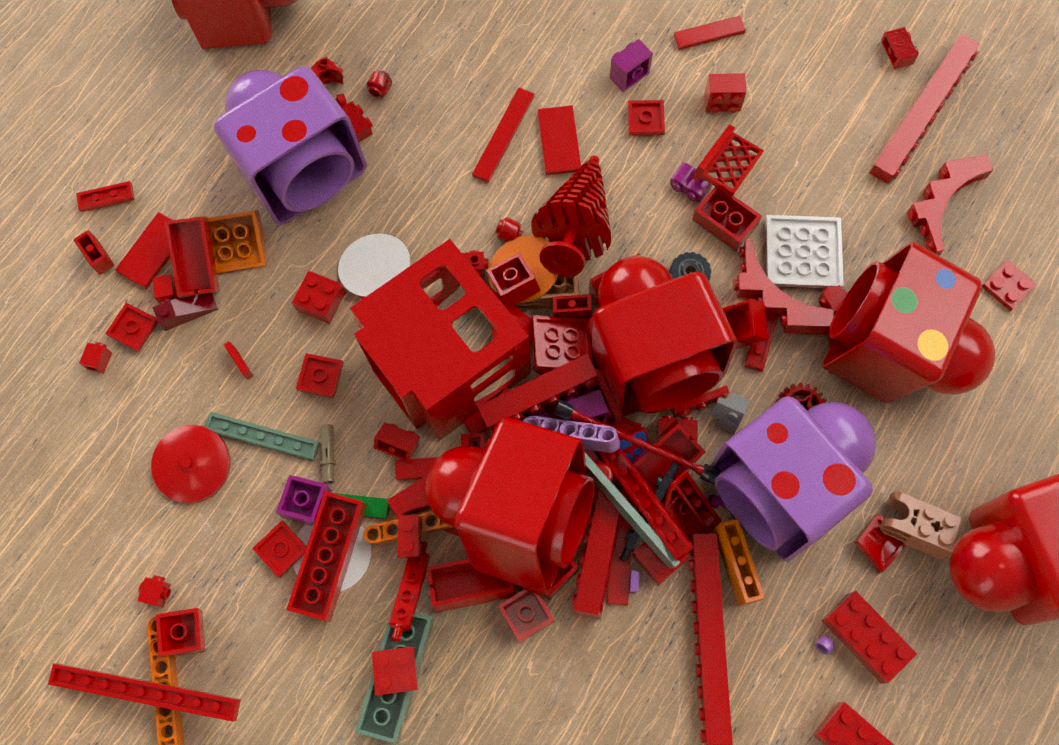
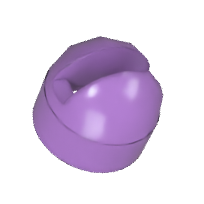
M822 636L815 643V646L823 654L829 655L834 648V643L830 637Z

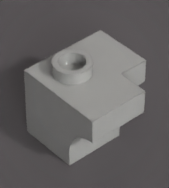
M733 392L729 398H718L711 413V416L719 419L717 427L735 434L750 400Z

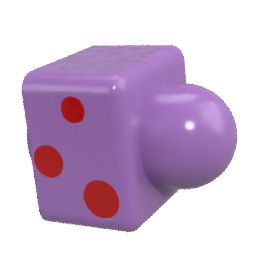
M306 66L298 67L285 76L268 70H254L241 75L232 83L227 92L225 100L226 113L218 117L214 123V131L240 175L277 225L286 224L303 212L326 203L337 195L346 184L360 176L367 167L350 118L312 69Z
M783 397L725 442L710 466L721 470L720 475L715 478L717 492L732 516L739 520L741 527L759 544L775 551L780 558L789 562L815 543L871 496L872 485L863 473L870 466L874 458L876 437L869 420L859 410L850 405L828 402L806 410L795 398Z

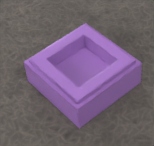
M631 570L629 593L636 594L639 588V572Z

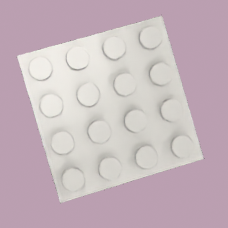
M766 215V276L776 287L826 288L828 286L835 287L840 285L843 288L840 217Z

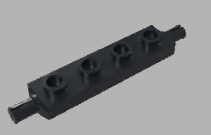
M675 462L672 463L670 469L664 473L663 477L659 475L654 484V487H656L654 494L660 501L680 467ZM639 511L638 514H639V515L645 520V522L648 524V521L646 520V518L644 517V515L641 513V511ZM629 528L624 537L627 541L620 555V558L624 561H627L631 552L634 551V547L640 538V535L634 528L633 530Z

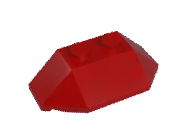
M684 470L670 484L662 504L684 534L711 533L713 528L720 524L722 520L688 471Z

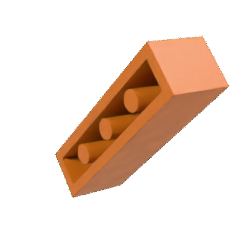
M735 519L718 524L713 530L714 533H717L718 546L738 606L741 607L764 599L765 596L739 520Z

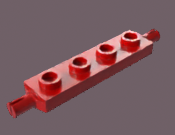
M422 541V558H410L406 562L389 620L390 627L394 629L391 638L394 642L396 640L400 642L402 632L410 630L427 572L426 567H428L430 561V554L425 552L428 545L426 541Z

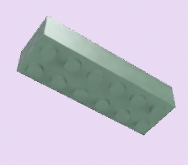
M415 612L411 628L402 632L400 642H397V640L394 642L391 639L394 629L390 627L388 620L379 651L414 646L418 679L435 619ZM372 673L355 733L399 744L414 691L375 696Z

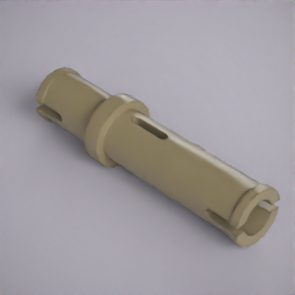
M323 424L321 425L322 460L320 461L322 483L332 484L335 483L334 466L336 465L333 455V425Z

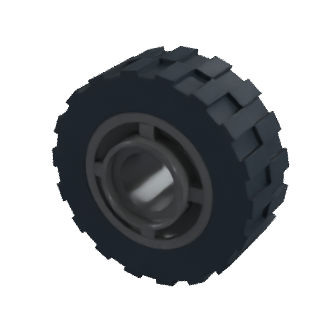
M685 252L678 255L670 266L669 272L673 279L686 275V271L702 272L709 281L711 279L712 270L710 269V263L701 254H696L695 252Z

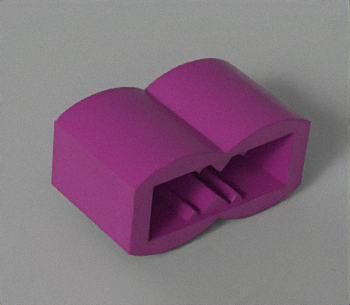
M682 162L671 177L670 185L676 192L685 193L691 201L701 202L711 189L712 184L702 178L699 182L694 180L692 177L696 169Z

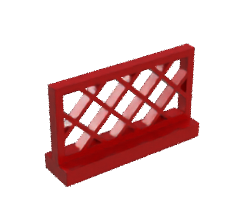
M729 124L701 161L692 178L698 182L702 178L733 197L764 150L734 133L735 127ZM732 140L738 142L740 146H734ZM748 150L755 152L757 155H749ZM731 151L733 156L726 157L725 152ZM736 151H743L744 156H738ZM735 161L737 166L730 167L729 162ZM740 161H747L749 166H742ZM717 162H724L725 167H718ZM739 171L741 176L735 177L733 172ZM721 172H728L729 177H722ZM708 173H716L718 178H713ZM725 182H732L734 188L728 187Z

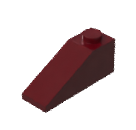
M212 293L173 299L152 307L158 324L165 331L219 310Z

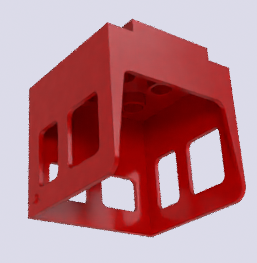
M451 239L445 241L350 307L360 330L354 333V336L372 371L416 430L426 423L439 441L461 426L465 419L478 412L479 405L499 396L506 387L508 389L513 388L531 372L529 336ZM441 278L442 290L429 298L423 289ZM461 285L465 290V295L446 309H438L437 307ZM472 308L480 309L498 332L496 339L477 352L471 351L452 327L455 320ZM511 356V360L505 366L476 387L471 388V385L476 380ZM512 370L513 377L508 382L481 399L474 400L480 392Z

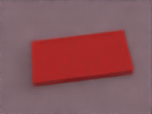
M573 105L538 109L546 175L576 172L581 168Z
M158 212L115 271L147 289L152 283L153 277L158 275L170 258L164 221L172 219Z

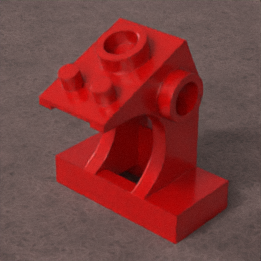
M327 57L316 61L312 66V71L322 83L327 84L334 81L341 85L344 84L343 69L338 68L337 64L330 61Z

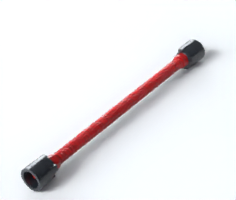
M561 399L554 412L555 415L566 420L571 418L574 420L578 419V421L580 420L583 423L608 426L603 422L601 423V421L594 420V418H589L587 415H582V413L574 409V405ZM615 429L618 438L621 440L623 439L626 442L628 441V443L630 442V444H635L637 447L640 446L644 450L647 449V451L669 461L671 460V462L673 461L676 464L678 463V465L687 469L690 468V470L700 475V479L715 485V478L721 473V470L713 466L694 464L689 460L687 461V459H682L680 456L673 453L670 454V452L653 444L651 445L646 441L644 442V440H639L637 437H632L630 434L627 435V433Z

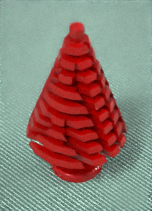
M593 155L589 158V161L584 162L581 168L569 178V181H566L538 209V214L534 213L531 220L534 237L544 239L547 237L549 239V243L543 246L539 257L543 267L555 275L563 277L578 275L582 272L585 261L591 260L590 250L593 249L595 258H598L604 253L603 244H606L607 251L611 245V229L598 156Z

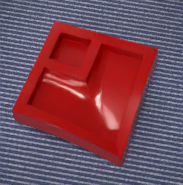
M876 514L855 540L854 544L867 556L880 574L894 561L906 545H904V542L881 532L880 525L885 519Z

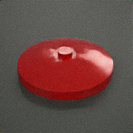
M199 425L181 426L166 434L156 446L151 461L152 477L158 489L168 498L181 503L202 502L215 495L226 482L231 465L230 453L226 443L216 432Z

